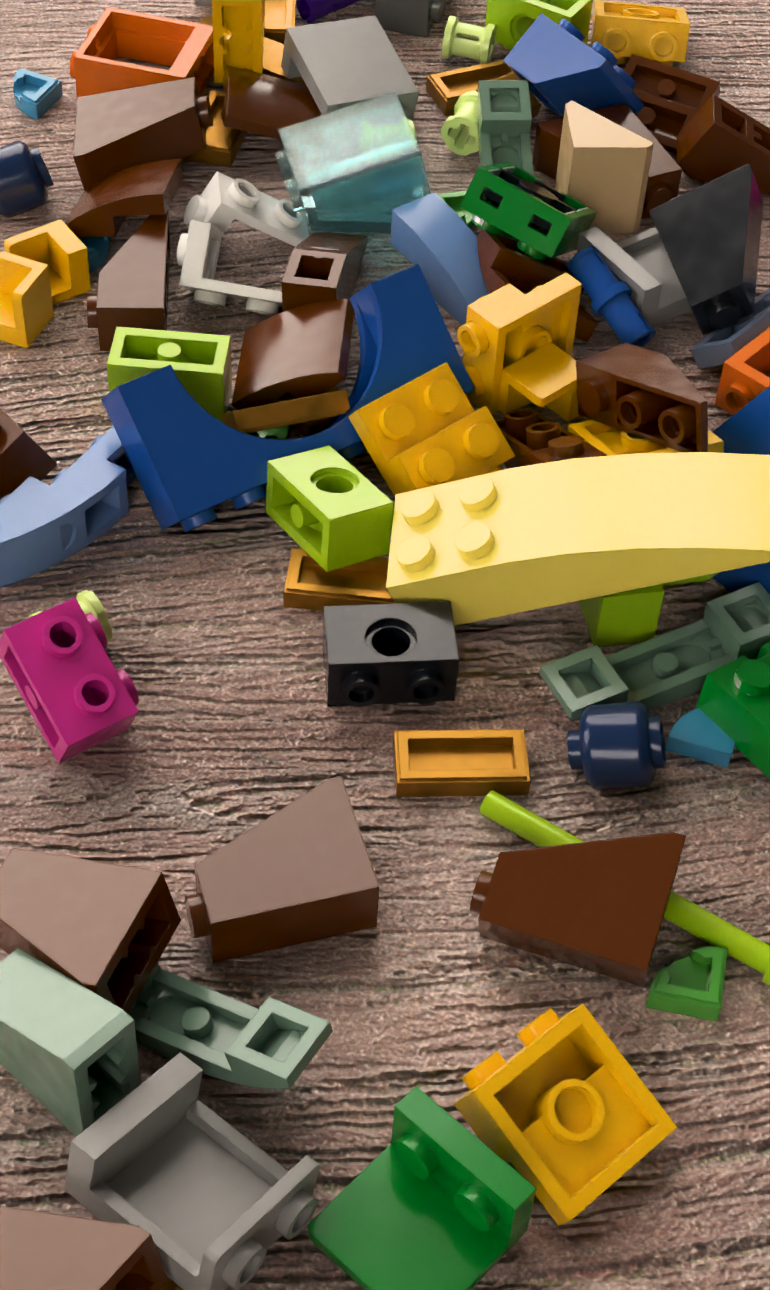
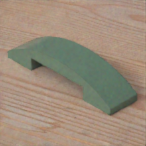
M479 80L478 133L480 167L510 162L534 176L530 142L532 114L528 80ZM502 230L499 234L514 241H519Z
M760 582L706 602L704 617L701 620L606 657L600 648L594 645L540 666V675L571 720H580L583 711L592 705L636 701L644 704L648 710L666 705L702 690L707 674L743 655L748 659H757L761 646L770 642V594Z
M158 962L129 1012V1015L135 1022L137 1043L170 1060L181 1052L203 1069V1074L231 1083L260 1089H290L333 1032L330 1021L268 997L258 1009L163 970Z

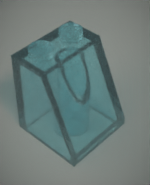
M396 91L278 129L284 150L275 153L280 172L286 184L295 214L305 211L311 231L391 234L392 209L431 194L421 150Z

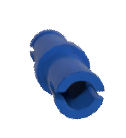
M590 246L571 258L567 268L582 283L583 289L592 300L590 308L596 317H604L622 344L629 343L642 347L654 337L656 331L648 324L631 300L632 290L624 281L619 282L599 255L598 249L595 246Z

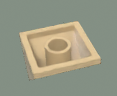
M571 100L565 104L555 190L563 192L598 211L590 228L597 226L604 233H634L640 229L654 143Z

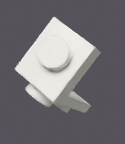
M218 171L202 194L191 198L184 213V224L187 225V233L190 220L212 223L222 231L223 235L235 219L295 247L309 237L305 213L296 204L286 199L278 200L258 191L254 185L244 179H233Z
M190 220L188 234L182 233L178 242L177 264L182 266L179 285L191 292H195L193 301L225 307L226 298L247 301L245 308L247 311L271 316L278 314V308H283L281 291L214 280L222 231L212 223Z

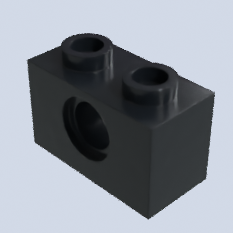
M451 601L323 606L322 650L327 706L351 705L363 707L371 704H429L438 701H455L459 655Z

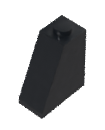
M748 163L649 210L703 335L716 329L730 327L739 319L754 313L763 200Z

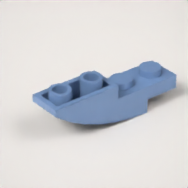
M114 426L105 434L99 435L92 442L90 448L69 468L61 470L51 485L30 476L11 494L5 495L0 500V588L31 577L60 563L95 541L129 513L127 486L137 476Z

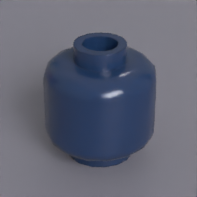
M14 141L0 147V214L10 218L44 204L48 199L47 188L53 186L54 183L38 147L29 149L22 141Z
M633 701L589 706L581 715L579 730L568 731L567 746L571 769H583L586 781L596 790L645 787L653 782L656 769L666 768V747L661 716H651L647 707L641 702Z

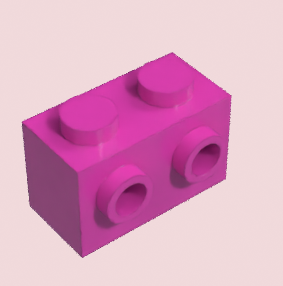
M75 597L4 629L0 639V658L58 764L128 730L139 712L136 707L139 703V697L134 683L123 669L116 671L104 650L107 648V639L100 622L92 613L84 614Z

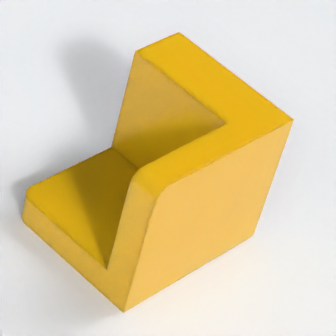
M61 219L10 237L4 241L5 252L48 264L53 305L91 290L87 247Z
M2 251L0 252V340L28 349L54 317L48 264Z
M549 342L502 369L498 410L504 415L507 412L518 410L533 402L539 407L547 406L567 422L578 417L576 360L555 344Z

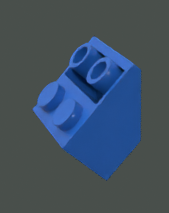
M541 13L503 60L520 80H528L529 90L545 107L559 117H564L565 104L571 100L590 110L626 103L634 114L638 113L644 106L632 91L636 82L625 71L615 65L618 61L616 57L596 41L591 47L582 42L585 36L564 18L556 24Z

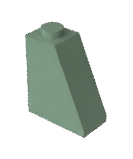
M19 948L0 962V1064L77 1137L141 1084L134 1019L120 1007Z

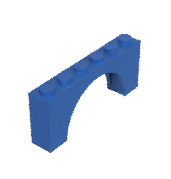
M419 264L374 281L349 298L355 312L360 336L359 369L354 387L348 398L350 410H347L346 414L338 415L324 430L317 434L298 439L277 440L256 437L235 430L210 415L191 397L177 378L171 365L121 384L101 399L161 530L181 523L186 533L217 519L214 507L232 500L237 510L266 497L264 485L267 484V463L270 460L328 445L346 460L366 452L363 442L348 416L361 407L445 362L448 363L465 395L475 390Z

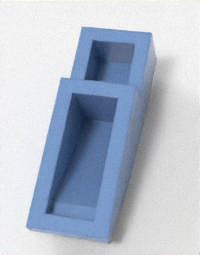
M435 192L392 209L390 244L412 264H419L435 302L461 325H464L466 323L467 306L480 297L490 294L480 267L477 236Z

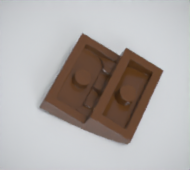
M634 54L631 55L624 69L636 82L632 91L644 104L643 108L635 115L666 151L677 154V135L713 94L719 96L720 81Z
M226 65L222 82L225 98L221 111L224 126L321 149L324 123L321 119V112L305 84Z
M181 158L139 164L103 178L83 192L65 224L77 237L116 236L127 215H165L183 180Z
M481 229L477 236L480 267L489 293L510 283L522 293L527 294L537 286L544 285L564 273H568L576 279L567 268L568 262L548 256L545 260L533 258L517 248V241ZM581 287V294H580V296L582 295V293H583V291H584L583 287ZM579 304L574 337L588 342L598 323Z
M348 299L327 300L295 307L265 319L244 332L231 405L237 410L267 405L287 392L295 399L323 394L346 379L354 317L351 301Z

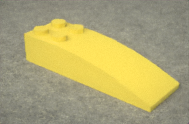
M680 452L634 453L574 458L509 468L396 494L386 589L395 603L451 601L454 626L768 563L770 562V455Z

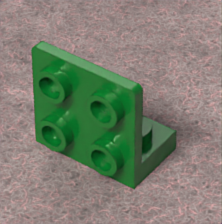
M415 1086L394 1106L391 1144L308 1224V1238L364 1290H472L527 1231L536 1187Z

